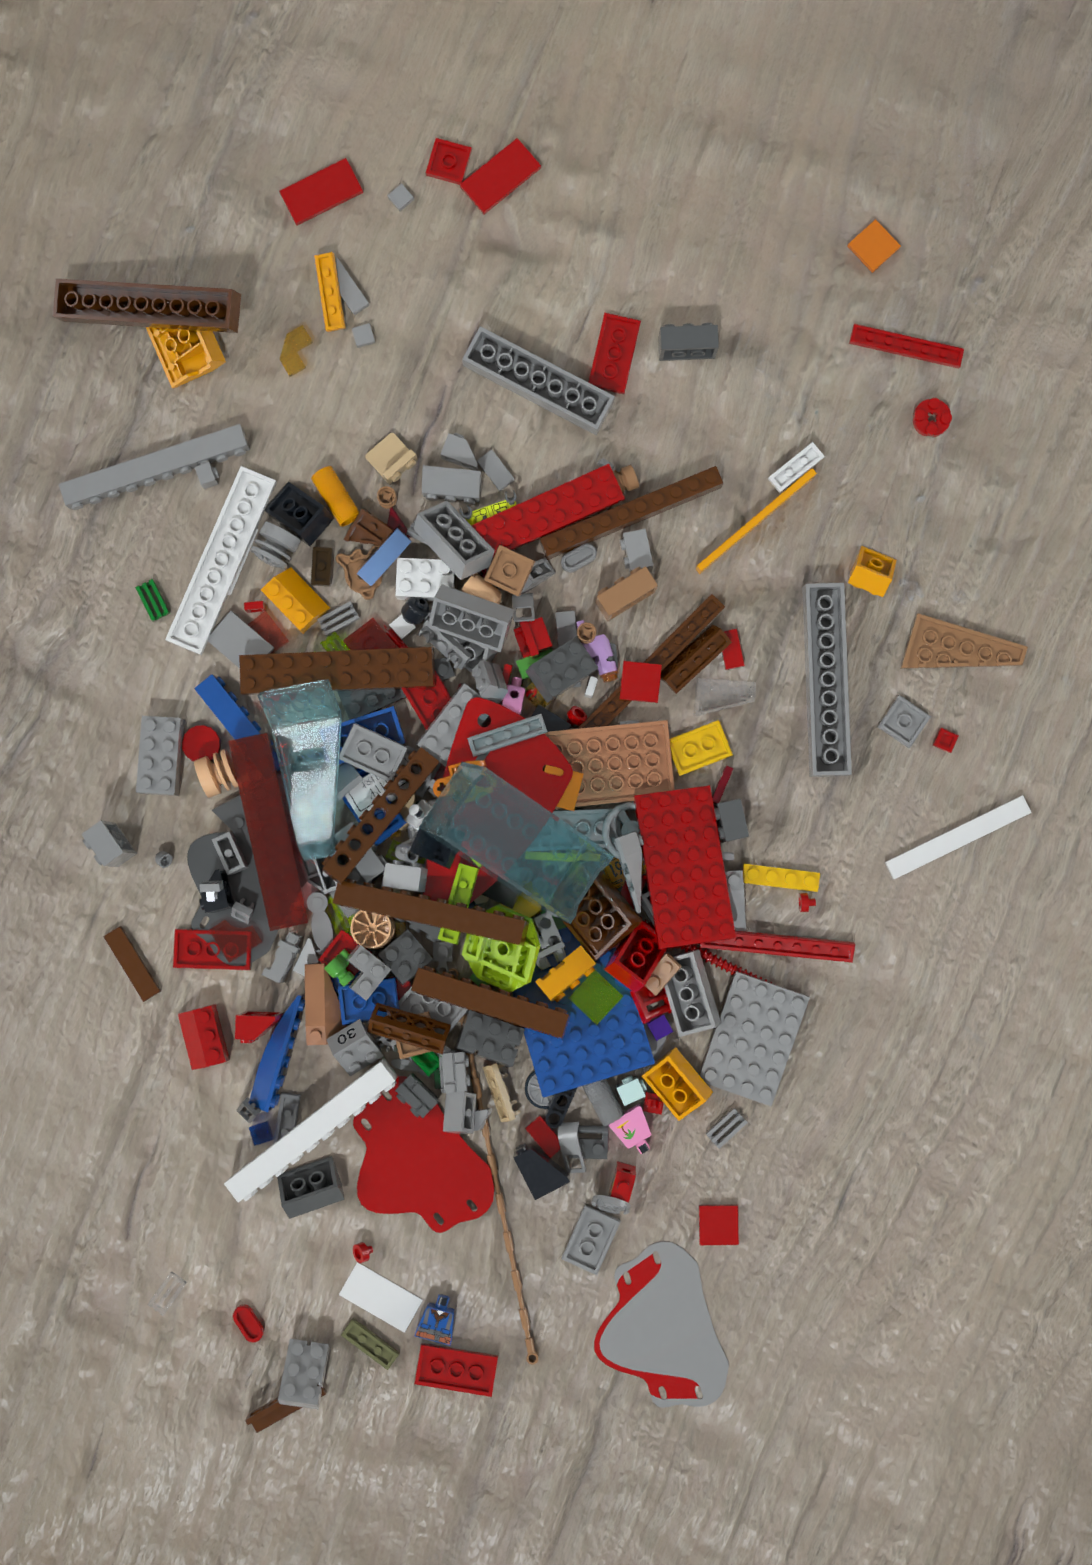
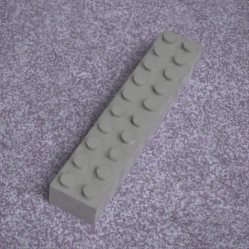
M844 583L805 584L802 588L809 777L852 775Z

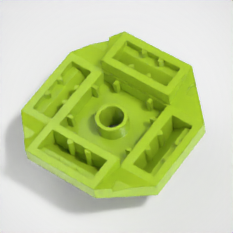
M497 905L486 910V912L493 914L494 910L504 912L506 917L511 918L513 914L523 916L524 921L529 923L524 946L467 934L462 956L468 961L478 979L507 992H513L531 982L540 949V942L532 918Z

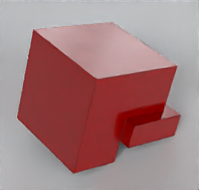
M542 617L529 622L521 621L519 622L520 627L513 629L523 658L529 656L532 659L539 657L540 652L552 648V643Z

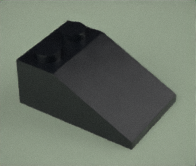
M289 481L264 510L310 547L335 519L325 506Z

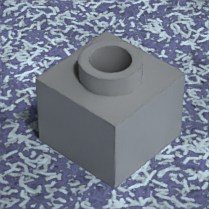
M209 462L195 467L199 482L204 489L218 485L217 478H219V473L216 467H212Z

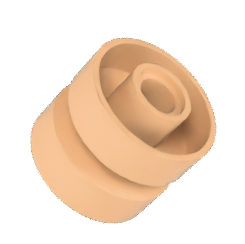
M360 910L355 914L351 922L350 929L353 939L365 948L383 949L392 943L396 935V923L393 917Z

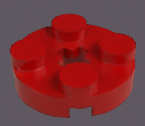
M938 398L922 401L913 413V426L923 436L938 437L942 435L952 421L949 407ZM928 414H934L936 416V422H934L933 420L929 422Z

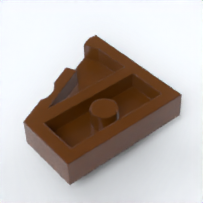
M363 508L343 540L381 546L395 530Z

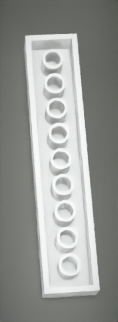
M383 1058L235 1173L224 1185L238 1203L242 1199L246 1202L255 1195L258 1187L263 1189L274 1179L273 1175L278 1177L289 1167L287 1164L291 1163L293 1165L304 1156L303 1152L305 1150L309 1153L320 1143L318 1140L322 1138L324 1141L330 1137L335 1131L334 1128L336 1126L339 1129L351 1119L350 1115L353 1114L355 1117L364 1110L367 1102L372 1104L381 1096L380 1092L382 1090L387 1092L397 1083L395 1080L398 1075L386 1059Z

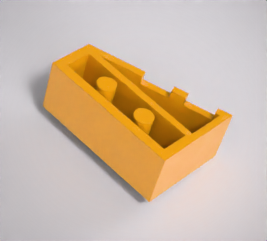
M580 946L564 958L555 968L553 967L549 970L547 975L535 982L551 1003L554 1000L559 1002L565 997L564 992L567 989L571 988L573 990L581 983L579 981L580 978L584 975L588 977L596 970L594 968L596 963L584 948Z

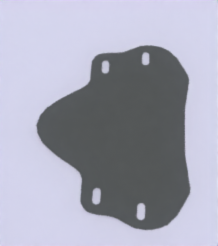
M288 815L254 850L248 847L234 833L249 868L232 876L228 875L234 904L235 902L240 903L242 898L245 899L244 906L249 907L252 902L254 903L252 919L249 924H246L231 916L232 909L216 913H205V910H202L200 906L192 919V930L252 932L251 963L267 954L272 947L282 921L307 882L294 847L296 837L294 831L299 821L306 818ZM227 832L204 835L196 839L189 847L187 853L188 866L200 895L202 893L200 892V884L203 881H209L215 870H225L212 839ZM205 916H208L209 921L206 927L200 928L201 921ZM197 934L207 943L216 942L219 944L220 953L217 957L224 963L232 966L246 965L248 935ZM229 942L236 943L239 946L240 952L235 958H228L223 952L225 945ZM210 944V947L216 954L218 947L215 944ZM235 945L230 950L229 956H234L237 953Z

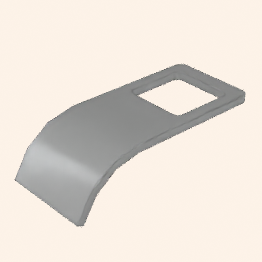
M533 593L521 594L520 597L512 594L514 622L534 621ZM531 608L532 616L517 618L516 609Z
M579 1122L562 1123L558 1128V1140L567 1173L586 1172L578 1140ZM566 1155H579L582 1168L570 1169Z

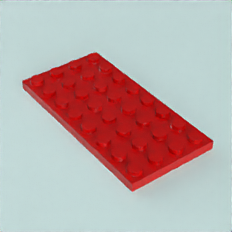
M710 785L634 795L639 834H641L644 843L642 845L658 950L735 939L736 933Z

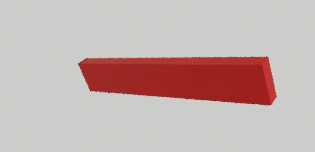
M858 324L853 325L849 344L958 369L961 367L964 353L963 348Z

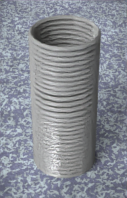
M606 1079L582 1086L603 1126L617 1121L625 1114Z

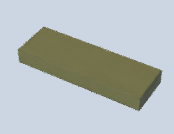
M352 1318L341 1334L343 1338L387 1370H389L400 1354L399 1351L354 1318Z

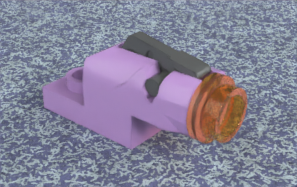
M584 620L576 622L577 629L582 623H585ZM604 634L596 636L592 643H582L591 658L595 659L594 662L598 666L600 679H603L604 683L617 680L619 672L617 670L616 645L610 643Z

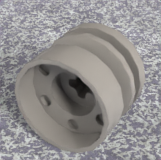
M265 522L259 533L266 540L256 539L254 542L261 549L252 546L250 551L266 564L286 570L288 565L281 559L291 561V557L285 552L286 550L296 552L301 541L288 531L270 522Z

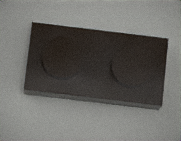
M313 547L311 586H331L332 548Z

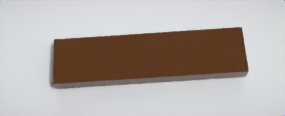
M122 926L103 936L143 1002L161 992Z

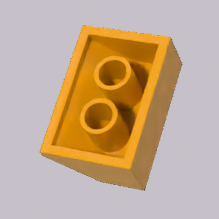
M292 567L274 576L261 589L302 634L330 609Z
M676 1047L660 1058L642 1075V1078L678 1121L705 1103L713 1093L711 1088Z

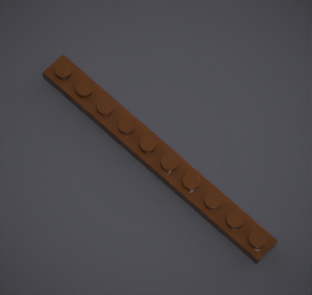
M711 594L643 663L662 665V672L725 606ZM621 685L578 729L608 726L632 702L629 700H619Z

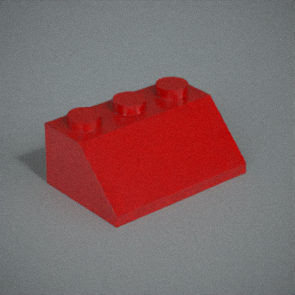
M216 1004L178 1014L192 1070L221 1064L230 1060Z
M245 1011L236 1015L235 1039H240V1043H252L255 1040H259V1037L265 1035L281 1020L284 1012Z

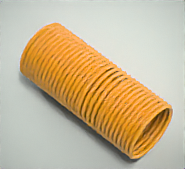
M326 466L314 473L311 480L339 525L344 527L354 522L359 514V510L332 466Z

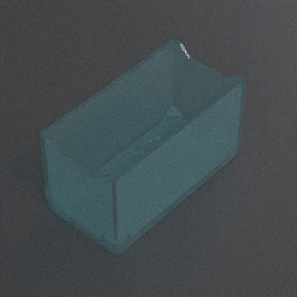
M461 762L419 827V829L543 912L569 924L574 920L578 905L599 872L609 865L614 857L611 853L486 767Z

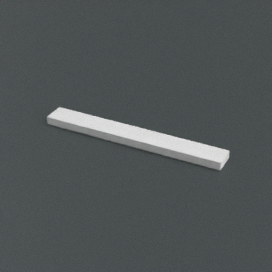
M1022 795L886 861L885 864L892 878L896 879L1032 812Z

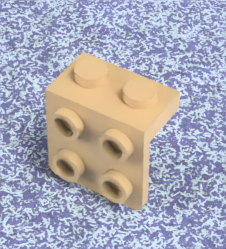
M390 433L366 454L367 461L389 485L399 480L402 473L407 469H411L418 460L412 449L409 450L394 433Z

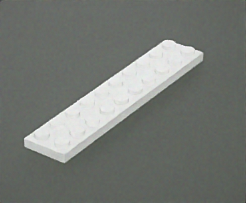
M240 467L167 634L166 641L199 655L203 654L208 637L213 631L275 488L276 480L245 467Z

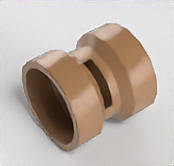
M384 486L378 490L377 499L383 508L390 509L396 505L397 496L391 487Z
M585 622L578 627L577 637L581 643L589 644L594 641L596 628L593 624Z

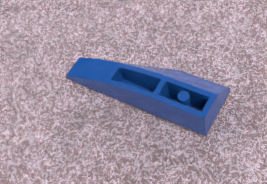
M299 994L284 1013L260 1061L249 1104L254 1103L255 1107L262 1111L269 1112L275 1106H278L281 1096L278 1094L280 1087H283L286 1077L283 1075L285 1068H288L291 1059L288 1056L289 1050L293 1049L296 1038L293 1037L294 1031L299 1029L301 1019L298 1018L300 1011L303 1012L305 1007L303 994Z

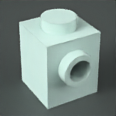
M632 1075L622 1079V1083L616 1086L624 1106L645 1097L644 1091L647 1090L643 1080L639 1081L637 1076L633 1078Z

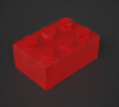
M642 921L621 941L604 970L635 993L646 985L667 948L658 950L655 930Z

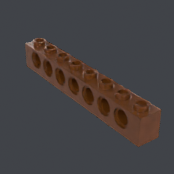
M422 747L418 751L413 750L408 757L410 760L406 766L402 764L396 772L398 776L395 780L390 779L384 786L386 791L382 796L378 794L372 801L374 806L369 811L366 809L359 817L361 822L357 826L354 824L347 832L348 838L345 841L341 839L334 848L337 850L333 856L328 855L323 861L324 867L322 871L340 885L438 765L439 761ZM417 765L420 767L421 772L414 774L411 771V767ZM399 781H407L409 787L407 789L400 788ZM393 795L397 798V802L390 804L387 802L386 797ZM381 810L384 812L385 817L377 819L374 816V812ZM369 825L372 827L373 832L365 834L362 831V827ZM357 840L361 847L354 850L350 847L349 843ZM344 855L348 858V863L340 865L337 858Z

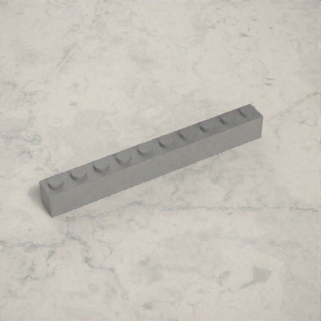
M238 424L60 483L59 487L65 506L72 510H79L84 507L83 505L89 503L97 504L102 501L101 499L107 497L115 498L122 492H133L140 486H151L158 480H169L179 473H190L196 466L208 462H223L233 455L242 456L250 448L244 430Z

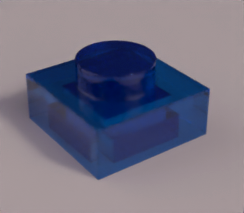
M269 1121L249 1127L254 1146L274 1139Z

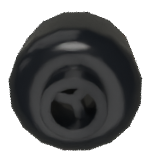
M410 597L401 609L403 619L409 624H420L430 612L427 601L422 597Z

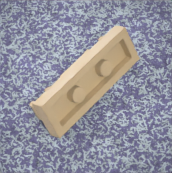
M497 1063L486 1065L482 1068L500 1121L508 1122L516 1119L515 1115H518L520 1110L513 1111L512 1105L516 1104L517 1100L509 1101V1090L502 1080L508 1074H501L499 1071L504 1065Z

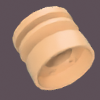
M226 749L220 751L221 757L217 752L213 753L214 763L207 756L194 761L198 779L208 798L222 793L221 784L224 785L227 791L231 790V783L235 788L240 786L238 768Z

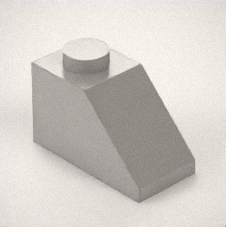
M448 433L441 452V458L462 467L478 471V463L464 436L458 433L453 435Z
M546 557L535 562L522 593L533 589L555 574Z

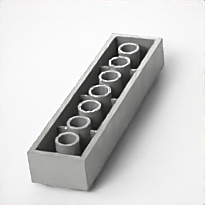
M481 326L462 359L464 367L596 436L614 404L615 396Z

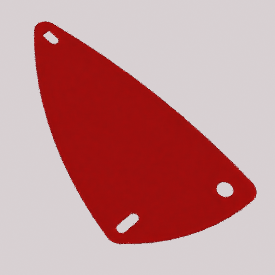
M480 697L470 699L458 726L443 778L450 776L448 766L466 761H475L478 757H473L467 738L525 718L495 702ZM481 714L490 716L491 724L488 727H481L478 724V717ZM545 734L489 752L484 759L486 766L480 767L472 775V781L479 787L487 788L492 786L493 792L477 800L459 805L456 795L444 799L438 798L433 819L464 832L465 836L450 869L428 859L426 860L428 872L423 895L430 896L432 901H437V898L449 901L459 863L479 869L470 900L471 903L493 885L532 843L555 810L573 776L571 765L558 747ZM544 765L561 768L563 775L557 776L545 773L542 768ZM457 768L460 782H462L459 769ZM441 783L440 791L442 794H445L448 786H444ZM461 785V786H462V789H463L464 797H465V799H467V798H466V795H465L464 787H463V785Z

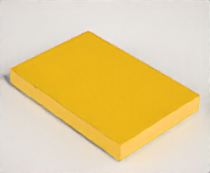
M719 720L669 739L671 757L679 776L733 756Z

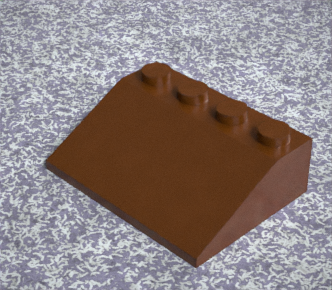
M595 862L584 864L548 901V904L594 961L600 959L627 937L643 921Z

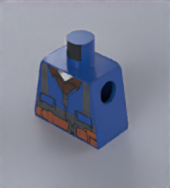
M439 1294L436 1304L428 1302L417 1326L415 1337L451 1346L455 1309L447 1307L449 1296Z

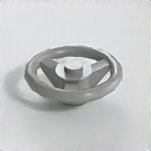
M626 802L616 806L608 813L603 823L602 837L605 846L618 859L616 848L610 837V826L618 815L623 826L621 835L634 831L638 835V822L630 821L625 813L629 809L636 810L634 802Z

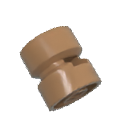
M631 464L622 467L620 472L613 471L623 494L625 490L632 491L639 488L638 479Z

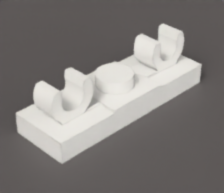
M812 442L768 477V480L781 493L825 456Z

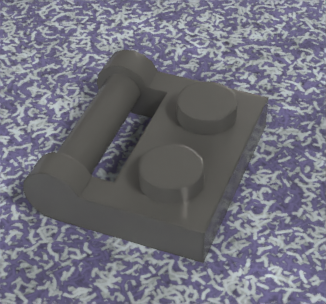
M579 1125L578 1133L602 1134V1139L578 1138L583 1159H607L609 1125ZM569 1155V1158L580 1159L579 1155Z

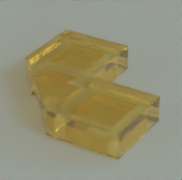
M303 325L286 334L279 359L289 377L306 368L297 352L313 343Z

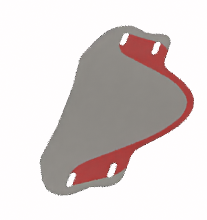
M665 1241L652 1244L637 1258L620 1265L616 1269L614 1277L620 1294L619 1302L597 1331L594 1351L605 1365L620 1372L644 1379L648 1385L652 1401L658 1407L664 1408L681 1404L694 1407L709 1405L721 1396L725 1388L729 1364L716 1337L707 1309L699 1266L682 1247L673 1242ZM654 1251L659 1253L660 1264H656L654 1261ZM624 1272H628L630 1275V1285L625 1283ZM661 1386L666 1391L667 1398L665 1400L661 1398L659 1393V1387ZM696 1386L701 1388L702 1399H698L696 1396Z

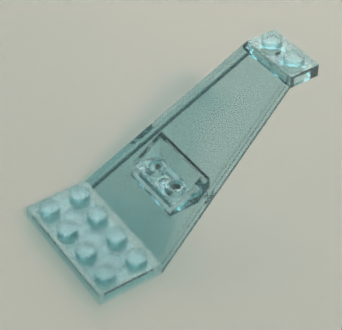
M329 680L260 692L257 696L272 730L294 833L304 861L325 858L328 855L333 856L337 851L334 848L338 844L334 836L342 713Z

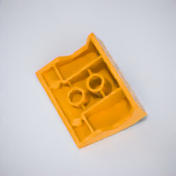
M146 327L172 388L179 387L206 375L226 363L213 331Z

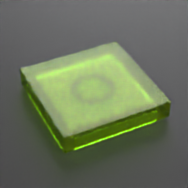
M595 970L568 999L592 1022L598 1025L623 996Z

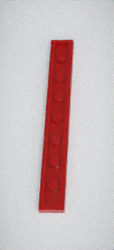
M736 930L735 939L699 944L700 948L853 963L855 951L854 942Z

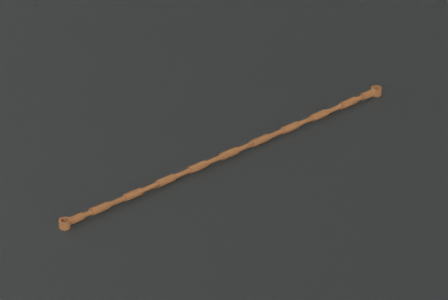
M456 968L449 969V973L452 970L456 972L455 979L458 980L459 971ZM464 1015L459 1021L461 1022V1027L463 1025L466 1015ZM466 1053L472 1075L473 1092L477 1094L478 1109L481 1110L483 1109L482 1092L474 1066V1054ZM486 1119L485 1125L481 1130L486 1142L487 1159L493 1176L497 1208L501 1215L504 1229L503 1237L506 1251L510 1258L511 1275L514 1290L517 1292L522 1328L526 1336L525 1343L528 1352L526 1359L529 1364L533 1365L537 1363L539 1355L535 1351L533 1338L530 1336L527 1309L524 1307L520 1275L516 1268L513 1254L514 1246L511 1232L508 1230L505 1215L506 1208L503 1193L500 1191L497 1176L498 1169L495 1155L491 1148L490 1131ZM535 1355L536 1359L530 1360L529 1356Z

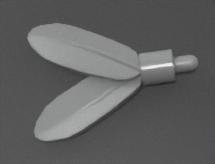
M410 1057L409 1060L394 1059L391 1061V1064L397 1069L417 1071L423 1077H428Z

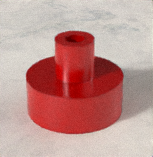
M573 706L567 712L569 718L567 722L571 726L574 724L581 725L587 719L584 710L578 706Z
M799 893L800 912H809V906H816V899H809L808 893Z
M364 1242L355 1244L353 1246L355 1260L359 1264L369 1260L370 1254L373 1253L372 1246H367Z

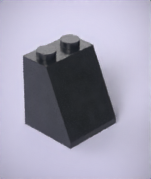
M523 1143L516 1147L513 1158L535 1200L570 1182V1176L567 1171L532 1143L528 1145Z

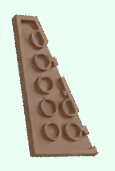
M916 614L900 669L1023 665L1028 647L922 614Z

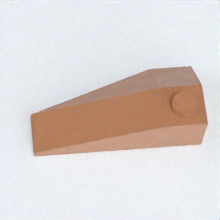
M325 963L305 964V1025L307 1045H327L326 1039L347 1027V1025H342L339 998L334 990L330 975L324 969L326 967Z

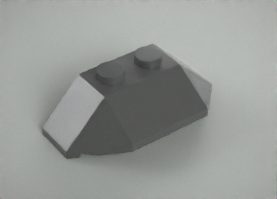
M313 815L299 821L294 847L306 881L321 890L322 893L327 894L336 890L337 882L322 871L324 867L322 863L328 855L333 856L337 850L334 848L337 842L333 836V831L320 817ZM339 856L337 858L338 863L344 865L342 856Z

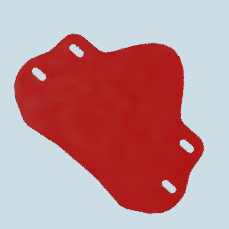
M398 1076L395 1080L397 1083L388 1091L392 1096L390 1101H387L381 1093V1096L372 1104L368 1102L364 1110L353 1119L354 1129L365 1142L367 1148L357 1182V1196L361 1205L369 1211L380 1214L417 1213L437 1233H443L460 1222L481 1217L488 1211L494 1198V1185L490 1167L466 1144L459 1133L443 1131L444 1114L438 1104L424 1118L421 1116L416 1117L410 1111L412 1107L407 1102L403 1104L396 1097L398 1093L395 1090L408 1078ZM362 1119H366L372 1127L371 1130L365 1129L361 1123ZM470 1199L477 1206L476 1211L470 1209L467 1205V1200ZM434 1213H438L444 1220L442 1225L438 1224L433 1217Z

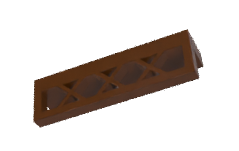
M713 624L710 625L661 672L660 680L665 682L677 694L732 643L721 628Z
M376 1003L368 1026L369 1033L439 1054L444 1052L446 1040L451 1029L450 1024L380 1003ZM378 1011L386 1012L388 1016H378L377 1013ZM403 1017L407 1021L402 1023L397 1021L396 1018ZM423 1023L426 1027L419 1028L415 1024ZM440 1028L445 1030V1032L442 1035L436 1033L434 1029Z
M321 1387V1397L326 1395V1390L324 1387ZM277 1397L250 1412L245 1422L247 1426L252 1424L256 1433L303 1407L279 1404Z

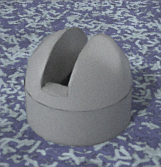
M161 851L156 854L155 861L160 867L166 868L172 863V856L165 851Z

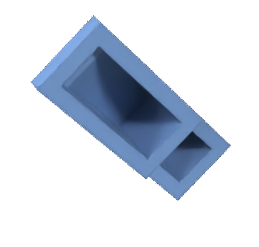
M397 528L358 570L357 574L372 586L412 541Z

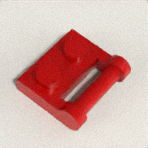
M646 986L635 993L630 991L643 1024L664 1013H672L665 987L656 996ZM663 999V1006L648 1012L646 1006Z

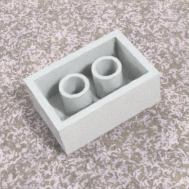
M397 558L395 594L397 600L422 597L426 601H434V597L441 584L455 589V574L442 560Z

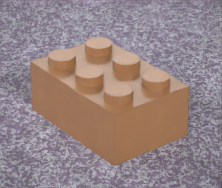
M640 566L635 568L626 579L621 577L614 582L615 585L609 589L605 587L598 592L595 603L607 622L656 592L658 585L646 566L642 569Z

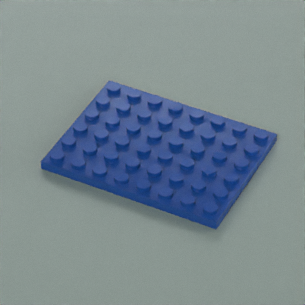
M568 927L558 930L565 945L566 957L582 946ZM613 947L595 961L596 966L594 968L596 970L588 977L584 975L580 978L579 981L581 983L573 990L571 988L567 989L564 992L565 997L559 1002L554 1000L551 1003L535 982L539 978L542 979L549 973V970L561 963H557L554 954L546 957L550 964L549 968L541 971L537 964H535L531 982L512 992L514 998L520 995L529 998L530 1003L536 1004V1001L548 1004V1008L555 1010V1007L567 1010V1014L570 1016L564 1039L522 1027L525 1029L524 1036L543 1098L655 1064L644 1025L630 993L631 990L604 970L617 948Z

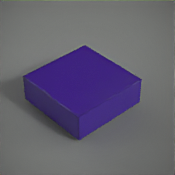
M664 1014L647 1023L656 1041L673 1032Z

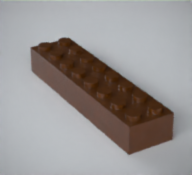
M424 966L423 969L418 968L411 988V991L416 994L564 1039L570 1019L565 1009L555 1007V1010L548 1008L546 1003L536 1001V1004L530 1003L529 998L520 995L514 998L511 997L510 992L501 989L495 992L492 991L493 988L482 983L476 986L472 980L461 977V980H456L453 974L443 972L440 975L431 967Z

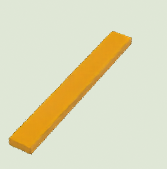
M812 468L728 538L696 566V571L699 574L704 572L809 483L817 474Z

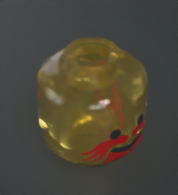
M533 682L526 687L527 692L525 696L534 707L543 705L545 708L552 702L547 703Z

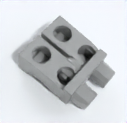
M550 911L534 918L542 935L539 937L538 934L540 949L536 961L541 971L550 967L547 956L554 954L557 963L566 958L565 945Z
M289 932L285 940H280L278 943L280 947L276 950V959L272 967L265 968L262 975L277 983H284L297 954L302 949L298 946L303 937L294 932Z

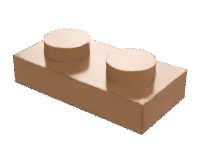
M668 953L665 954L645 986L655 996L658 995L682 966Z

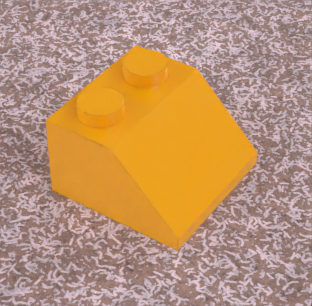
M861 546L850 572L848 583L856 588L869 591L873 595L883 597L892 581L897 560Z

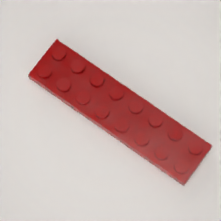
M606 464L471 526L495 550L492 558L494 559L499 545L514 550L623 501L625 497L610 464Z

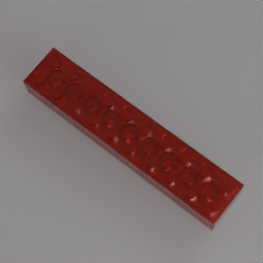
M269 732L230 740V751L270 931L309 923V915Z

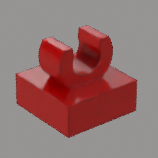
M646 1091L642 1111L662 1115L664 1103L656 1093Z

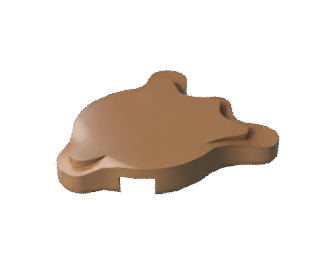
M377 545L372 546L367 555H363L361 549H356L351 555L340 553L335 557L336 562L344 569L348 586L354 592L362 595L365 600L374 598L375 591L382 582L383 574L370 586L357 572L380 547Z

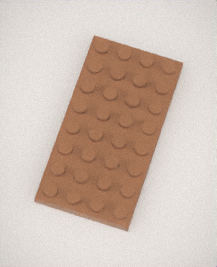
M668 720L544 733L565 756L573 771L584 774L575 807L634 801V795L674 790Z

